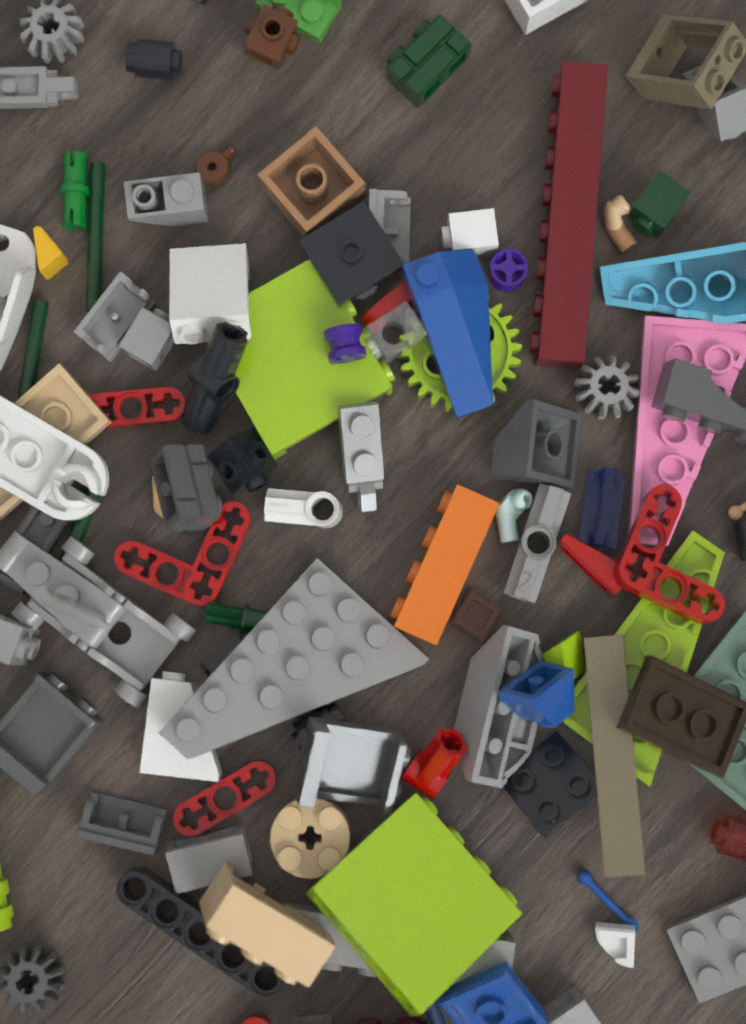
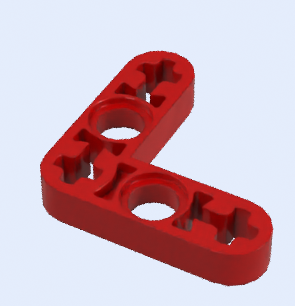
M667 484L657 485L646 494L615 566V580L624 590L695 623H711L721 617L725 610L726 604L721 592L659 562L681 510L682 499L678 490L673 486ZM664 495L667 497L666 504L671 508H666L660 514L658 520L651 519L659 507V503L654 499ZM647 527L655 531L658 537L655 547L648 548L641 544L638 537L641 528ZM638 555L645 556L646 558L640 562L638 567V573L643 576L631 581L629 579L630 572L625 570V567L629 568L636 562ZM663 579H672L677 583L679 595L676 599H667L660 592V583ZM691 588L693 591H692V593L688 596V594H689V589ZM687 596L699 601L708 597V605L713 610L703 614L701 613L702 606L699 603L691 600L683 606L682 602Z
M231 501L223 504L220 513L221 517L210 526L193 566L136 541H126L118 546L114 554L115 565L119 571L189 603L205 607L208 602H216L220 596L249 531L252 521L251 514L246 506L240 502ZM235 509L241 510L239 516L244 522L242 526L234 525L230 536L237 537L235 544H232L224 537L215 536L217 529L225 533L228 527V522L224 519L226 512L232 514ZM216 543L226 545L229 551L228 559L221 565L212 564L207 556L209 548ZM135 548H138V556L151 562L152 554L157 556V559L150 566L148 578L143 577L147 570L144 567L133 564L130 569L126 568L128 561L123 559L125 552L132 553ZM164 563H172L178 569L176 581L169 585L160 583L157 578V571ZM204 564L212 571L222 572L219 580L211 575L208 587L213 589L210 596L203 595L201 600L196 599L197 591L192 589L195 582L202 583L207 574L206 572L199 571L201 565Z

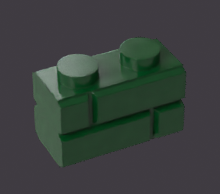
M438 15L432 22L429 20L422 22L413 34L414 40L406 48L403 46L396 48L387 60L388 81L418 108L471 54L472 45L470 41L458 30L456 31L454 26L442 15Z

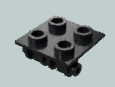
M557 731L531 752L519 769L507 778L508 782L503 786L545 839L598 797L596 776Z

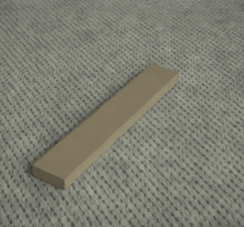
M623 635L584 638L604 876L605 878L643 876L646 874L633 736L616 728L629 698Z

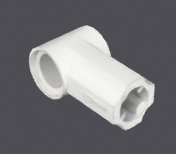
M268 488L265 497L264 521L318 526L324 529L332 528L341 520L343 509L340 501L331 493L325 491L306 492ZM322 500H329L334 506L333 514L327 520H318L314 513L315 506Z

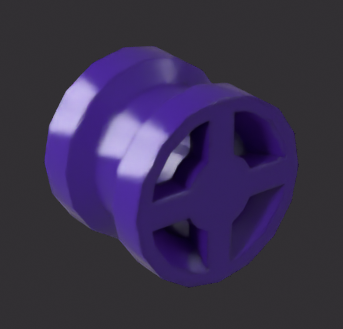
M503 249L496 253L491 260L488 272L489 281L492 286L498 291L505 293L514 292L519 289L527 275V260L521 252L515 249Z
M361 324L338 325L328 328L323 332L325 341L330 344V352L327 354L330 364L354 362L367 356L366 348L360 342V336L363 334Z

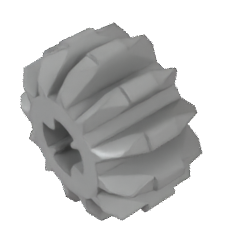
M40 0V7L38 9L27 5L26 11L30 17L20 19V26L24 30L20 38L24 45H28L30 55L33 57L41 55L43 62L47 64L50 63L54 56L57 57L60 63L64 64V54L66 52L77 56L78 50L74 44L84 43V36L80 31L84 24L81 17L75 16L76 10L74 6L70 3L63 6L61 0H53L51 5H48L46 0Z
M613 355L608 358L606 366L599 356L593 359V368L583 365L580 372L585 378H577L574 382L575 387L585 390L575 396L576 402L588 400L589 404L585 407L584 413L588 415L594 408H597V419L600 421L605 419L608 410L614 420L621 417V409L629 412L634 407L629 398H637L640 395V390L629 386L639 380L638 375L626 376L625 372L630 367L629 362H625L620 368H617V359ZM609 381L614 387L611 392L604 395L600 389Z

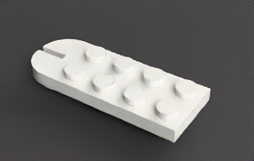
M0 395V487L56 519L74 521L92 514L101 503L71 485L76 480L88 487L96 495L105 496L109 486V471L104 459L92 448Z

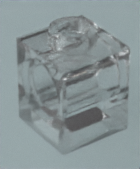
M406 301L367 325L366 333L369 337L364 339V342L375 359L382 356L385 363L388 364L423 342L427 337V333ZM389 326H396L402 330L404 339L398 344H389L382 337L383 330Z

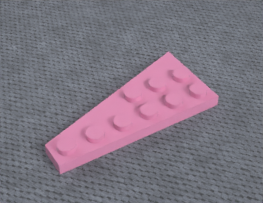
M646 315L643 318L638 383L640 395L637 397L628 535L646 494L657 485L667 484L677 489L682 499L681 510L665 547L669 545L692 484L696 480L701 468L700 465L715 434L699 429L698 422L686 418L684 422L666 419L662 417L663 411L651 407L663 364L677 358L712 370L710 378L730 398L731 390L746 359V324H721L707 320ZM664 495L654 499L659 503V507L651 519L658 520L660 514L666 508H671L666 504L667 497ZM647 527L641 528L638 534L641 544L656 546L658 537L655 531Z

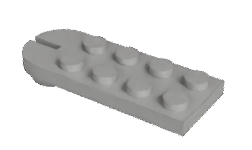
M746 894L666 926L667 933L699 1004L746 985Z

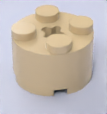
M316 797L315 806L306 807L299 806L295 798L281 809L273 822L270 843L274 857L282 869L294 876L307 879L323 877L345 858L350 844V823L344 811L332 800ZM308 826L314 827L315 833L322 836V838L316 839L315 845H308L307 839L301 838L300 834H304Z

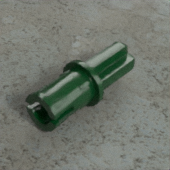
M208 602L204 620L208 623L240 629L239 634L243 635V632L250 633L268 612L249 608V604H245V608Z

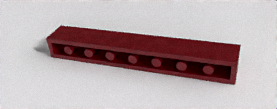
M563 61L559 74L552 75L550 97H557L556 110L549 111L547 133H554L553 147L547 146L544 164V169L551 170L550 183L543 184L541 206H548L547 220L540 221L538 242L545 243L544 257L537 258L535 279L542 280L541 294L534 295L532 317H539L538 332H531L529 354L536 355L535 366L581 369L585 363L608 64Z

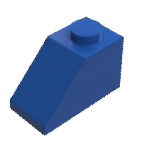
M538 661L499 691V699L521 719L536 722L541 727H556L575 711L574 669Z

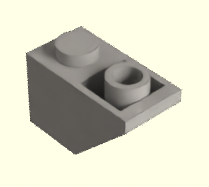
M200 172L124 181L129 221L171 227L209 222L205 186Z

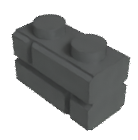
M203 444L186 446L166 445L149 459L167 532L204 530L221 517L222 500L219 494L215 493L212 482L213 464L210 459L206 458Z

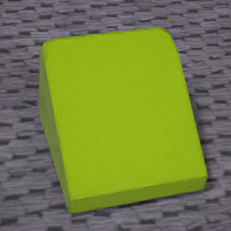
M579 630L541 654L547 663L573 668L574 679L585 672L582 637Z

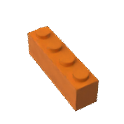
M458 484L453 493L445 491L437 509L438 512L444 515L438 528L430 525L421 545L427 548L428 551L422 563L414 561L406 579V582L412 584L408 596L404 598L399 595L390 617L397 619L394 628L437 646L497 511L499 502Z

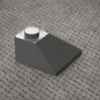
M528 399L494 439L490 477L529 485H539L541 483L557 488L574 489L582 414L535 399Z

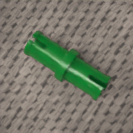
M66 151L63 153L64 184L60 185V195L63 197L62 228L76 231V226H78V230L82 231L87 229L86 198L90 195V187L86 185L87 154L82 151H74L73 157L71 156V151Z

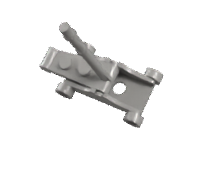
M15 530L0 549V569L28 592L32 599L27 603L20 600L11 614L25 626L34 628V631L40 627L44 620L90 657L121 677L122 679L113 689L114 692L132 706L139 708L147 697V694L143 691L145 686L182 639L188 643L197 630L173 612L164 624L105 581L86 566L95 553L70 535L61 547L66 553L62 560L59 561ZM117 622H124L131 629L129 641L122 645L114 643L109 636V631Z

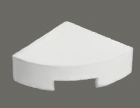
M596 922L595 932L600 946L618 964L634 968L635 925Z

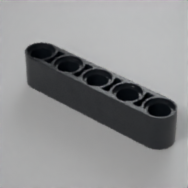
M134 867L118 880L116 894L123 905L252 993L260 997H272L281 990L284 980L279 976L278 980L273 984H264L257 977V970L259 968L271 967L275 970L276 968L264 961L261 965H257L246 957L240 962L229 961L225 956L224 948L234 943L229 941L227 945H224L212 937L207 940L197 939L193 935L192 925L196 922H204L200 904L184 892L176 894L174 886L148 868ZM138 877L144 881L146 885L145 895L135 896L130 893L128 889L129 878ZM165 899L174 901L179 908L178 916L175 918L165 917L160 911V902Z

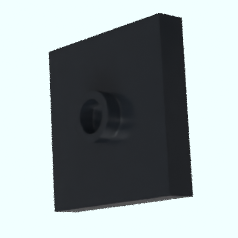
M365 201L298 240L302 250L339 308L401 271L402 265H404Z

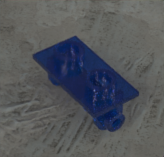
M603 467L602 470L588 468L578 540L591 546L617 548L626 473L617 472V469Z

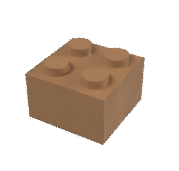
M317 126L257 174L260 188L302 237L353 208L366 197V183Z

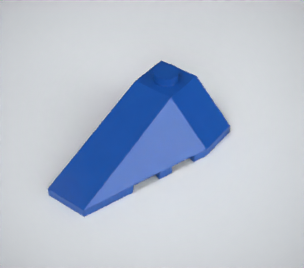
M474 249L439 251L402 265L403 282L456 418L458 419L493 406L488 284Z

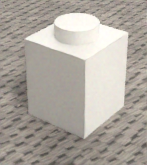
M494 208L449 213L447 226L441 227L443 249H450V251L474 249L477 257L495 255L499 243Z

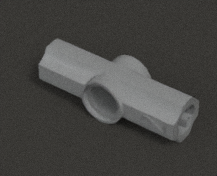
M539 483L523 533L519 538L517 552L503 594L532 604L536 603L551 554L556 548V539L571 493L551 485ZM534 533L540 534L546 539L547 548L544 553L535 554L530 551L527 545L529 535Z

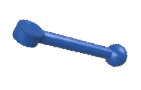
M586 869L580 870L577 874L578 882L582 885H587L623 924L635 925L636 933L639 929L638 921L634 917H628L592 880L590 871Z

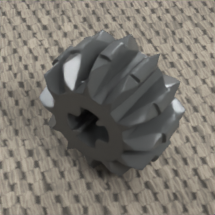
M27 944L19 947V955L10 952L5 957L8 966L0 968V977L7 980L0 984V992L9 991L11 994L5 1000V1005L10 1006L16 1000L20 1001L18 1006L19 1013L24 1014L30 1007V1004L35 1013L42 1012L45 1003L53 1005L58 1000L55 991H62L65 988V982L56 978L65 972V966L58 965L54 967L52 962L58 957L57 952L53 951L47 957H44L45 949L42 944H38L33 953ZM30 971V976L36 974L39 978V981L34 986H32L33 981L27 983L24 978Z

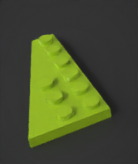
M692 530L666 566L714 587L725 552ZM663 579L660 583V592L667 599H676L679 595V587L674 580ZM691 588L689 589V594H688V596H689V595L692 593V591H693ZM687 596L682 602L683 606L691 600L699 603L702 606L701 613L705 614L709 598L705 597L699 601ZM641 598L614 634L623 635L629 695L646 655H652L687 672L702 624L695 623ZM586 672L574 688L575 711L562 722L593 745ZM633 736L636 778L650 788L662 750Z

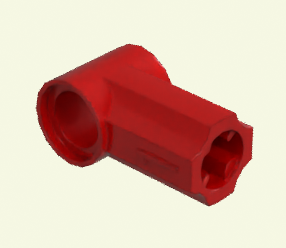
M439 728L423 751L421 749L417 751L400 778L433 800L452 773L451 770L461 760L468 748L464 743L463 735L454 728Z

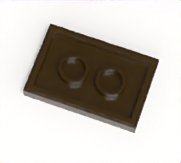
M646 655L616 728L716 777L724 778L746 723V702L652 655Z

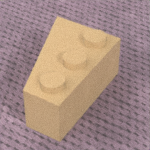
M224 862L199 901L205 926L208 928L206 931L208 935L221 944L227 945L230 941L242 948L241 953L257 965H261L264 961L276 968L274 972L285 982L295 985L298 981L309 988L336 947L329 932L288 904L283 906L264 894L266 889L255 883L251 887L236 878L233 874L235 868Z

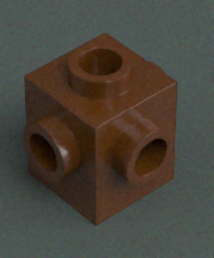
M263 4L259 14L252 12L244 30V33L249 35L244 45L245 54L279 70L286 54L293 56L301 38V34L296 33L298 30V20L293 18L294 14L277 4H274L272 8Z

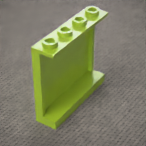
M309 260L249 293L251 338L247 339L248 343L235 373L240 379L236 394L274 460L286 454V449L339 420L338 406L368 403L385 393L387 396L392 394L393 386L390 382L395 380L386 361L378 362L373 354L372 349L376 348V344L366 327L362 329L363 334L360 336L361 345L366 348L367 356L365 358L343 364L329 363L327 354L330 352V344L325 341L323 332L334 326L355 323L352 317L356 316L357 312L351 301L340 308L338 307Z
M417 793L407 798L395 812L305 892L411 1017L422 1015L522 915L521 911L516 907L517 900L513 894L505 887H499L489 876L491 871L485 862L477 856H471L463 846L464 840L462 836L451 826L446 827L437 817L438 810L434 804L426 797H420Z

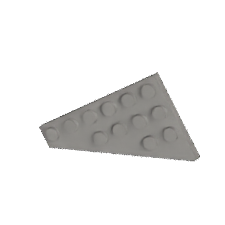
M317 558L158 734L187 760H190L421 667L429 658Z

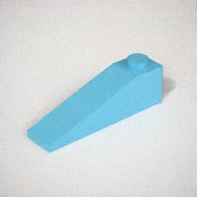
M746 241L600 267L606 305L665 313L721 324L746 321Z

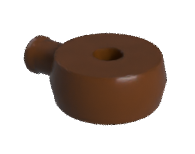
M228 144L221 153L207 151L201 154L195 165V173L200 172L203 183L207 186L216 187L222 185L230 174L229 160L237 154V151ZM211 167H216L214 171L209 170Z

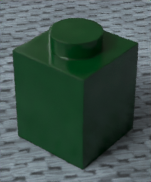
M659 171L633 206L628 218L632 220V225L639 232L646 236L652 234L658 239L691 192L662 171Z

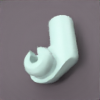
M516 488L509 491L497 508L495 515L501 543L519 540L516 520L526 509L530 508L533 502L532 494L526 489Z

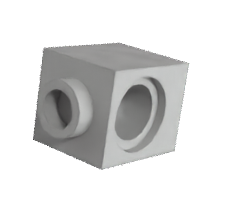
M142 307L119 344V348L124 354L157 372L174 344L169 315L158 308L150 312Z

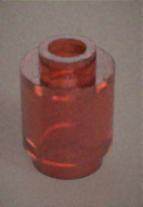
M724 815L721 821H715L710 841L712 844H715L717 853L746 861V820Z

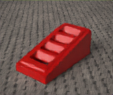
M567 534L563 535L556 542V546L608 596L615 595L622 589L614 576L615 566L618 561ZM625 567V570L630 572L629 579L631 580L636 572L631 568Z

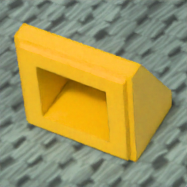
M37 225L33 228L38 267L40 273L46 280H49L68 265L67 261L69 260L43 228Z

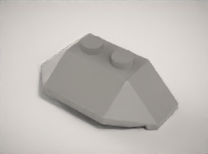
M503 625L470 659L454 729L463 735L464 743L468 747L460 760L466 781L502 788L508 782L507 778L519 769L532 752L538 724L517 716L499 699V691L538 661L545 662L539 647V636L536 633Z

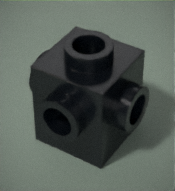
M255 427L229 437L208 455L231 494L246 488L249 493L260 489L269 482L266 476L278 467Z

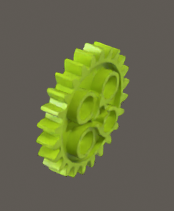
M499 303L492 309L489 308L490 334L492 336V341L490 342L493 391L496 390L501 394H505L507 387L502 380L514 382L516 375L508 368L520 366L521 360L513 357L512 354L520 352L522 345L511 343V340L518 336L519 329H507L513 317L508 315L500 318L498 315L502 304ZM413 309V316L417 322H404V328L411 335H400L399 342L408 346V348L398 351V358L409 360V362L401 366V373H413V376L407 381L408 387L418 384L421 386L417 395L419 399L429 393L432 395L430 407L433 408L442 400L445 401V412L448 413L452 407L440 375L430 372L427 368V362L433 357ZM493 393V404H494V403H495V395H494V393Z

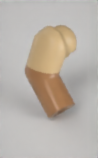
M617 195L611 202L608 200L603 207L606 232L620 252L624 254L634 248L638 242L621 218L629 213L630 206L622 195Z

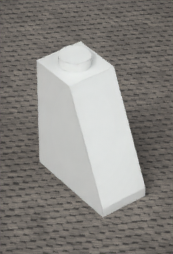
M163 671L162 678H151L139 773L214 782L220 781L223 771L216 749L187 760L158 734L197 691L195 682L185 681L186 674Z

